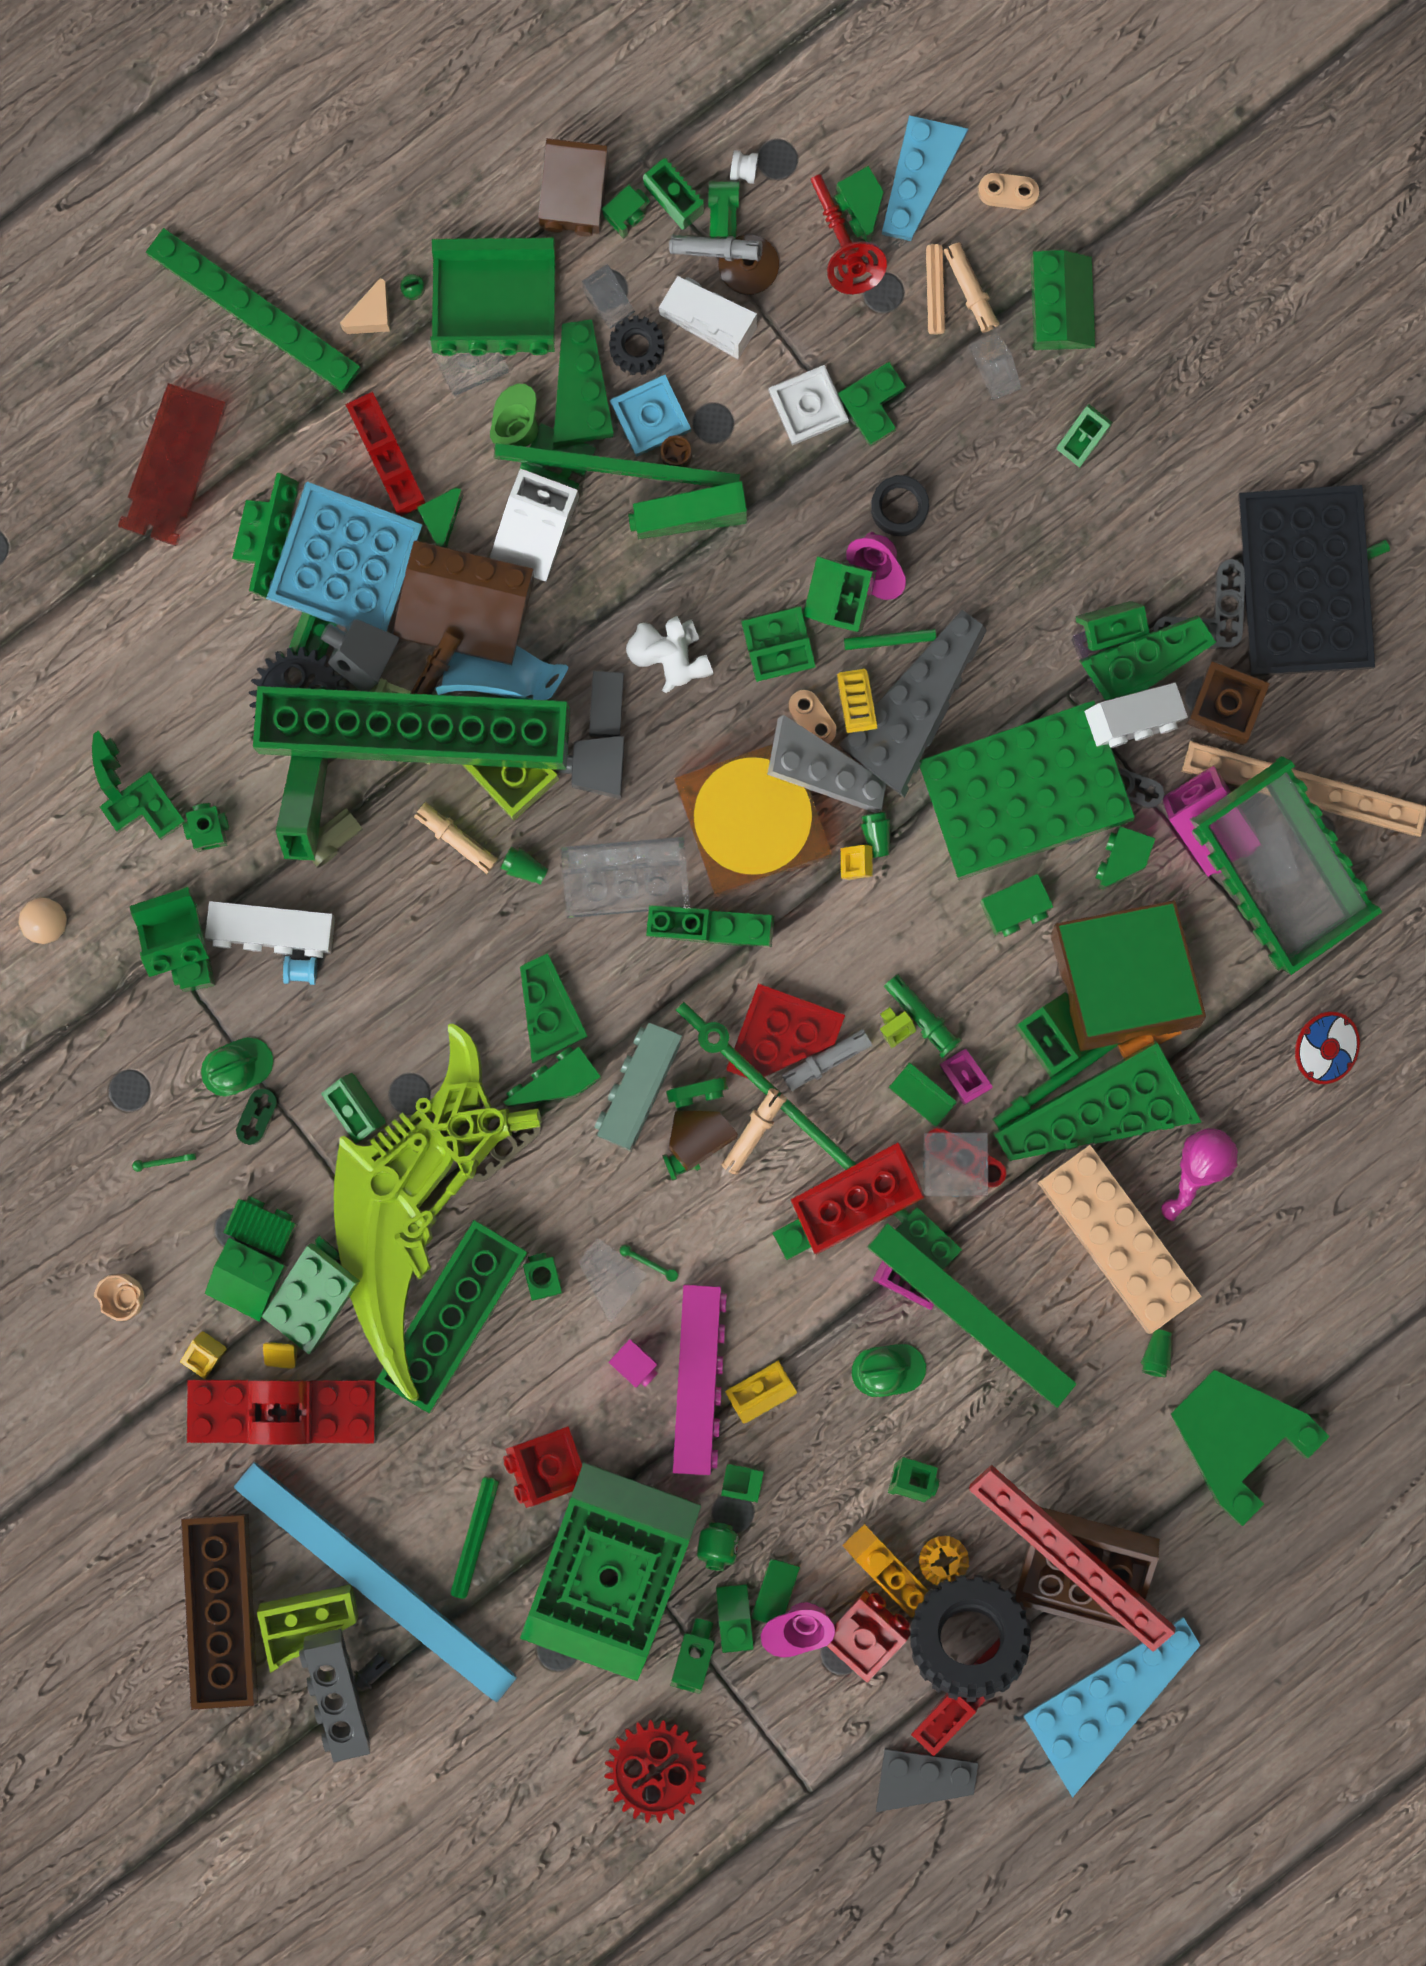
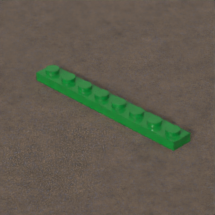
M165 228L161 230L147 249L146 254L342 393L346 391L360 372L361 367Z

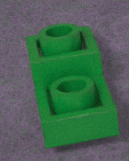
M98 730L93 733L92 740L94 771L101 790L111 802H114L123 797L118 788V785L122 782L115 771L121 767L116 755L120 754V751L111 737L106 740Z

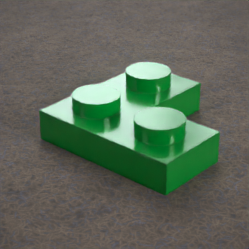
M890 362L838 393L841 403L870 447L896 431V427L881 404L904 391L905 385Z
M150 771L122 790L121 794L123 797L114 802H111L109 799L99 806L118 833L144 816L158 838L162 840L185 822Z

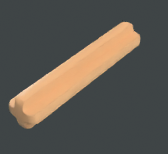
M930 244L926 247L929 334L938 335L943 334L945 331L943 247L940 244Z

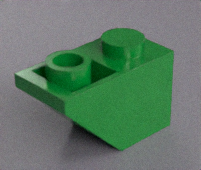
M867 166L838 182L836 185L837 194L834 195V198L841 211L847 210L852 219L849 221V224L856 237L862 236L865 242H870L881 208L884 191L870 167Z
M1121 826L1117 833L1111 832L1105 850L1110 851L1107 862H1100L1095 879L1100 880L1098 888L1104 890L1143 871L1146 868L1155 838Z

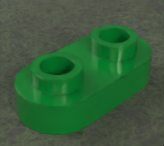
M726 1077L667 1090L666 1095L668 1103H675L676 1108L694 1104L693 1098L705 1096L706 1101L724 1097L723 1091L729 1090Z

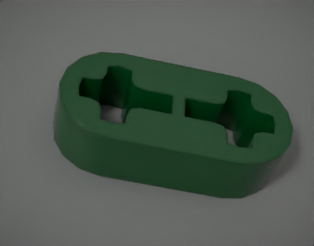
M258 1089L249 1097L236 1128V1135L242 1143L257 1145L265 1137L278 1106L277 1097L273 1092L267 1089ZM266 1094L268 1095V1101L272 1103L269 1109L264 1108L260 1116H257L256 1113L259 1105L255 1101L257 1097L263 1098ZM254 1118H256L258 1121L255 1129L259 1131L258 1136H251L247 1140L243 1127L251 1126Z

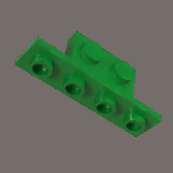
M276 473L270 502L245 501L232 559L238 562L255 564L249 592L265 599L286 541V534L290 527L299 486L298 481L282 473Z

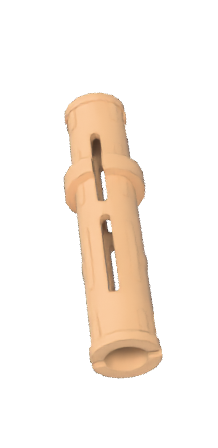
M958 242L948 246L949 249L945 248L943 253L967 299V308L973 311L982 333L993 330V325L997 327L1000 323L988 302L990 300L988 293L983 292L961 243Z
M427 802L415 814L414 818L435 833L434 836L438 840L442 838L468 860L477 865L484 873L488 874L499 860V858L488 852L454 825V820L450 817L448 819L445 818Z
M770 1088L759 1108L752 1111L750 1122L726 1159L721 1163L725 1170L733 1164L729 1172L738 1175L766 1129H770L773 1126V1118L787 1100L783 1094L776 1098L779 1093L778 1090Z

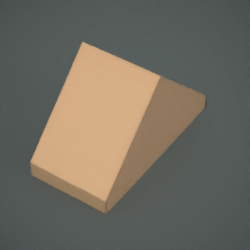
M380 278L340 322L342 330L346 334L390 332L388 289L383 279Z

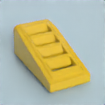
M859 669L839 672L837 674L838 690L846 732L852 733L877 729L867 670ZM868 714V717L851 719L853 716Z

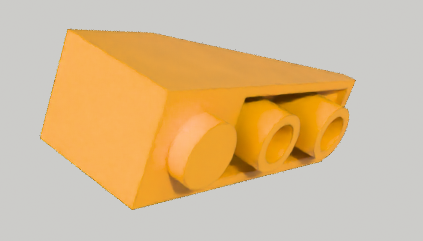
M864 1524L842 1546L912 1618L915 1615L918 1604L923 1602L928 1589Z

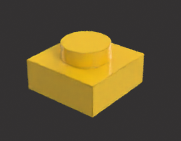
M858 845L840 848L841 879L851 880L873 877L872 846Z

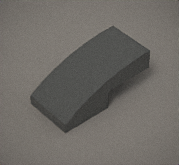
M593 671L590 737L620 736L624 673Z

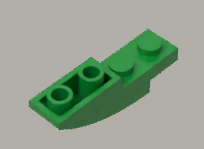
M649 905L646 936L721 945L772 947L775 916Z

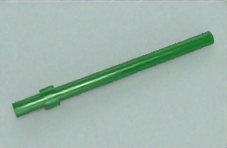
M1119 1044L1091 1049L1026 1096L1022 1097L1020 1095L1010 1102V1107L992 1119L993 1122L1000 1129L1017 1116L1021 1117L1031 1111V1106Z

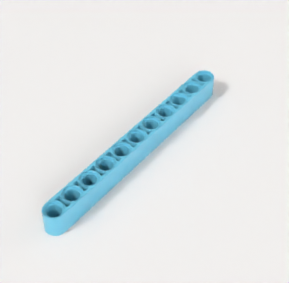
M253 1462L234 1485V1488L242 1496L493 1701L498 1702L517 1679V1676L259 1464Z

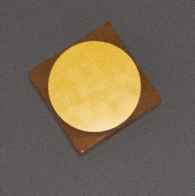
M773 744L674 778L715 898L755 885L771 875L792 872L830 859L832 856L810 790L767 775Z

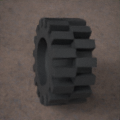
M633 316L631 320L627 317L623 319V323L619 324L618 322L615 325L614 332L612 331L609 341L613 362L616 366H620L621 371H629L630 375H635L637 372L644 375L649 369L653 371L655 365L660 364L662 355H664V339L661 329L659 330L657 324L654 321L652 323L649 322V318L646 317L639 319L638 316ZM633 335L645 337L649 343L647 352L642 356L630 355L625 349V343L629 337Z

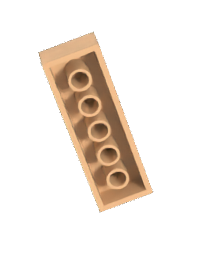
M1091 1145L1085 1147L1037 1182L1148 1334H1152L1202 1297Z

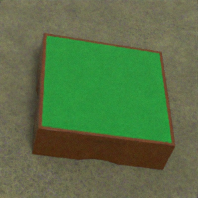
M1175 900L1055 923L1050 936L1060 975L1068 990L1070 1014L1080 1051L1123 1043L1139 1036H1159L1199 1028L1206 1018V1013Z

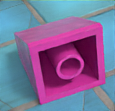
M1214 765L1168 793L1162 799L1170 822L1208 877L1214 873H1221V870L1216 871L1207 858L1210 852L1206 845L1201 846L1193 836L1192 830L1195 827L1190 818L1196 817L1231 793ZM1239 805L1209 825L1231 862L1240 857L1244 858L1251 855L1257 846L1261 845L1257 833Z

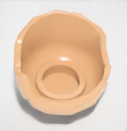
M41 897L28 901L20 911L18 924L27 939L38 944H48L58 940L63 934L67 917L59 903L49 898Z
M128 1274L108 1275L99 1281L94 1292V1297L100 1303L101 1312L116 1321H127L139 1314L145 1299L140 1282Z

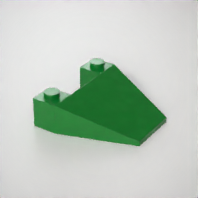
M1214 1369L1170 1414L1215 1502L1241 1526H1244L1264 1505L1242 1482L1283 1439L1303 1458L1309 1459L1330 1437L1308 1414Z

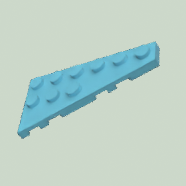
M1183 1617L1172 1623L1176 1627L1175 1634L1154 1652L1141 1642L1023 1714L1072 1798L1199 1648L1198 1640Z

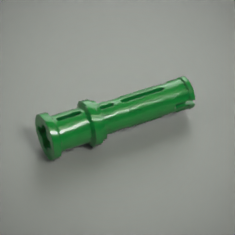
M899 974L884 985V988L921 1028V1036L924 1039L928 1038L939 1050L941 1059L963 1041L960 1037L956 1038L944 1025L945 1020L943 1018L936 1017L925 1006Z

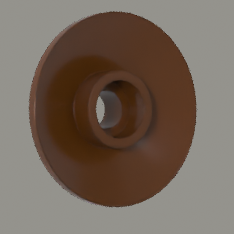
M747 234L736 237L737 240L761 241V260H754L755 262L752 266H745L743 264L744 259L726 261L725 258L719 257L718 268L720 276L726 286L734 292L743 295L761 293L768 289L777 277L779 270L777 252L766 239L760 236Z

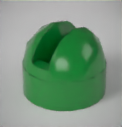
M408 274L401 280L400 289L405 298L417 300L423 296L425 285L420 276ZM419 281V284L413 285L406 289L404 287L407 284Z

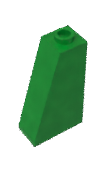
M742 481L634 503V513H628L630 531H637L638 540L747 524V510Z
M291 756L276 826V835L284 859L315 861L328 766L327 758Z

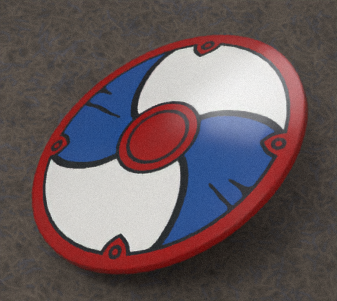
M1334 1011L1323 1012L1310 1019L1300 1031L1295 1046V1059L1302 1075L1317 1084H1330L1343 1078L1352 1069L1359 1054L1360 1037L1356 1025L1346 1015Z

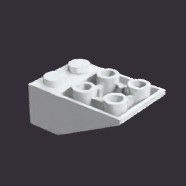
M520 468L510 493L490 558L533 568L534 578L546 582L579 499L578 490Z

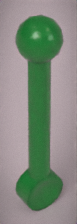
M196 1153L146 1162L136 1160L133 1162L132 1168L136 1172H141L144 1168L193 1161L196 1160Z
M627 1244L620 1247L619 1252L622 1256H630L665 1275L666 1279L670 1282L677 1280V1271L663 1268L632 1251L631 1247Z

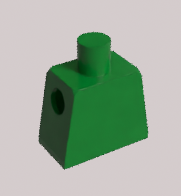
M695 1618L691 1634H684L670 1686L696 1694L701 1693L715 1644L714 1641L709 1640L713 1627L712 1622ZM692 1647H697L701 1650L700 1658L690 1656Z

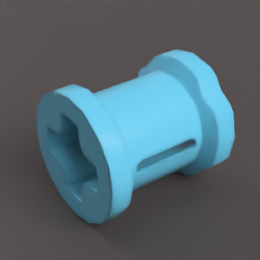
M285 956L283 965L284 984H289L290 981H306L310 985L316 984L317 958L292 960L290 956Z

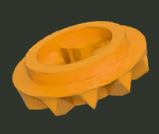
M938 1536L932 1538L923 1546L919 1556V1566L924 1577L931 1583L938 1585L946 1579L952 1582L955 1581L956 1576L965 1575L969 1568V1556L966 1548L959 1540L950 1536ZM939 1548H942L947 1557L957 1556L958 1558L949 1563V1574H946L942 1566H931L932 1563L940 1559Z

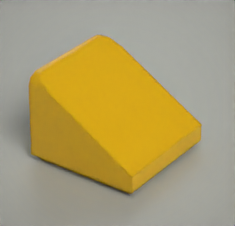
M202 1331L193 1339L180 1362L203 1379H206L226 1351V1347Z
M265 1342L263 1344L264 1364L270 1367L295 1368L298 1346L295 1344Z

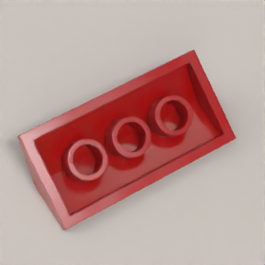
M897 1142L790 1200L812 1250L817 1255L925 1197L914 1167L901 1144Z

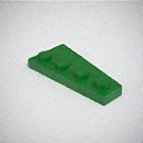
M592 319L563 323L553 447L613 438L614 432Z

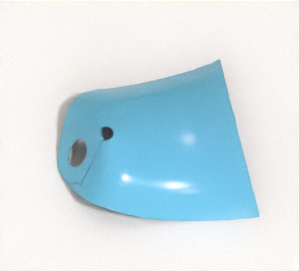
M519 646L516 648L512 665L455 652L448 664L450 668L443 673L442 686L436 687L438 695L455 691H477L508 699L547 700L553 696L568 670V666L545 663ZM559 674L558 679L550 687L546 688L550 679ZM533 695V699L528 698L526 696Z

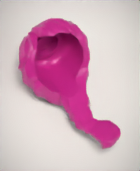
M1206 1128L1186 1138L1182 1149V1159L1179 1164L1182 1169L1179 1182V1196L1177 1199L1166 1200L1161 1207L1162 1215L1167 1220L1175 1221L1182 1210L1191 1206L1196 1196V1191L1201 1186L1223 1181L1225 1177L1231 1176L1238 1166L1236 1144L1224 1131Z

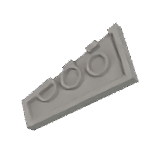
M785 715L778 718L767 775L874 813L882 810L886 783L868 769Z

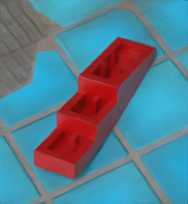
M373 391L345 404L398 516H403L425 504L424 497Z
M1000 1638L973 1665L982 1664L992 1659L999 1649ZM946 1693L911 1735L935 1756L977 1712V1709L986 1701L984 1697L976 1698V1702H967L965 1697H958L955 1700L948 1698L949 1693Z

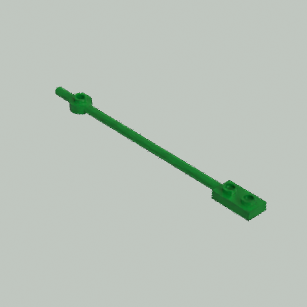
M684 1001L676 1009L699 1032L698 1043L704 1051L708 1053L720 1052L765 1095L768 1094L770 1088L778 1090L728 1043L729 1033L724 1025L718 1022L706 1023ZM713 1031L717 1032L720 1036L719 1041L715 1044L710 1043L708 1040V1034ZM780 1091L777 1094L776 1098L782 1094ZM787 1099L780 1109L845 1170L857 1164L790 1100ZM915 1207L911 1213L904 1208L893 1214L901 1222L895 1230L942 1270L962 1251L918 1207Z

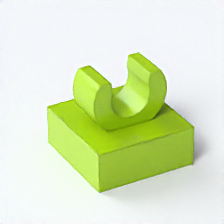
M889 1007L880 1013L883 1022L886 1024L880 1030L891 1048L917 1031L913 1021L905 1011L896 1016Z

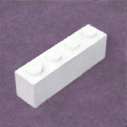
M209 901L205 938L213 941V947L231 948V943L244 944L243 950L261 952L263 946L273 947L274 953L292 955L293 950L305 951L304 956L323 958V953L331 954L335 916L327 913Z

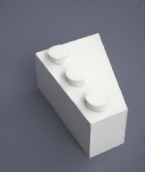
M677 276L659 306L661 316L738 360L757 329V313L727 300L718 293L702 288L698 282L689 277L683 279Z
M1176 682L1104 701L1085 711L1096 746L1109 744L1110 748L1125 744L1130 739L1139 741L1159 732L1161 734L1178 729V722L1188 718Z

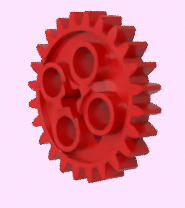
M649 1719L648 1728L645 1729L640 1722H637V1732L633 1733L629 1728L625 1729L626 1740L618 1736L615 1740L620 1746L619 1749L609 1748L608 1752L615 1759L606 1760L605 1765L613 1768V1771L605 1773L604 1777L613 1779L614 1782L607 1787V1790H617L618 1794L613 1799L614 1803L624 1800L625 1803L622 1811L625 1812L632 1807L634 1809V1819L642 1812L645 1813L646 1823L649 1822L651 1815H656L658 1823H661L663 1814L666 1813L671 1820H674V1810L678 1809L682 1814H685V1802L695 1805V1800L691 1794L702 1793V1789L696 1785V1782H705L706 1777L698 1774V1771L705 1769L706 1764L697 1762V1759L702 1757L704 1753L703 1751H693L698 1742L696 1739L690 1742L686 1741L689 1733L688 1730H685L680 1735L676 1733L677 1723L669 1730L666 1729L665 1719L661 1721L659 1727H655L653 1720ZM663 1741L667 1744L668 1752L662 1757L653 1755L650 1750L653 1742ZM677 1753L679 1755L678 1759L662 1768V1777L658 1778L656 1775H652L639 1787H632L634 1782L650 1772V1764L653 1763L655 1767H658L673 1754ZM630 1759H636L642 1764V1771L637 1775H631L626 1772L625 1763ZM671 1768H683L686 1772V1778L682 1782H673L668 1776ZM646 1786H657L661 1792L660 1797L655 1801L647 1800L643 1795V1789Z

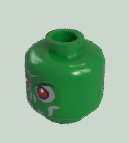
M709 1523L708 1527L700 1531L696 1554L699 1560L706 1563L705 1568L724 1571V1566L732 1565L736 1562L740 1539L738 1534L733 1531V1526L723 1523Z

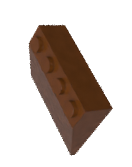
M414 541L405 572L393 635L402 640L437 647L444 631L462 640L455 652L512 665L534 583V569Z
M1040 1507L1141 1597L1146 1599L1159 1559V1538ZM1028 1542L1015 1590V1599L1018 1603L1022 1602L1024 1607L1134 1636Z

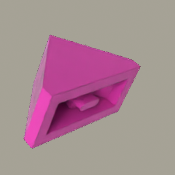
M967 1049L939 1064L963 1105L968 1104L993 1088Z

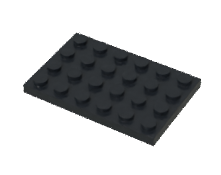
M1362 485L1239 493L1250 676L1374 669L1375 657Z

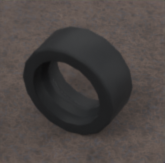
M895 475L882 481L876 487L871 500V514L875 524L883 532L893 536H907L916 532L924 524L929 512V497L925 488L916 479L905 475ZM896 488H904L911 491L918 502V511L915 517L906 523L890 521L882 510V501L885 495Z

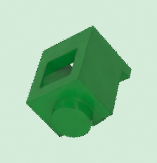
M628 185L602 208L603 218L624 239L628 235L627 227L630 225L635 227L643 220L646 206L650 203V200L640 189L635 191Z
M902 1457L894 1464L888 1493L892 1495L898 1494L925 1503L931 1496L934 1497L937 1493L940 1482L936 1478L938 1468ZM910 1479L916 1480L917 1486L909 1484Z

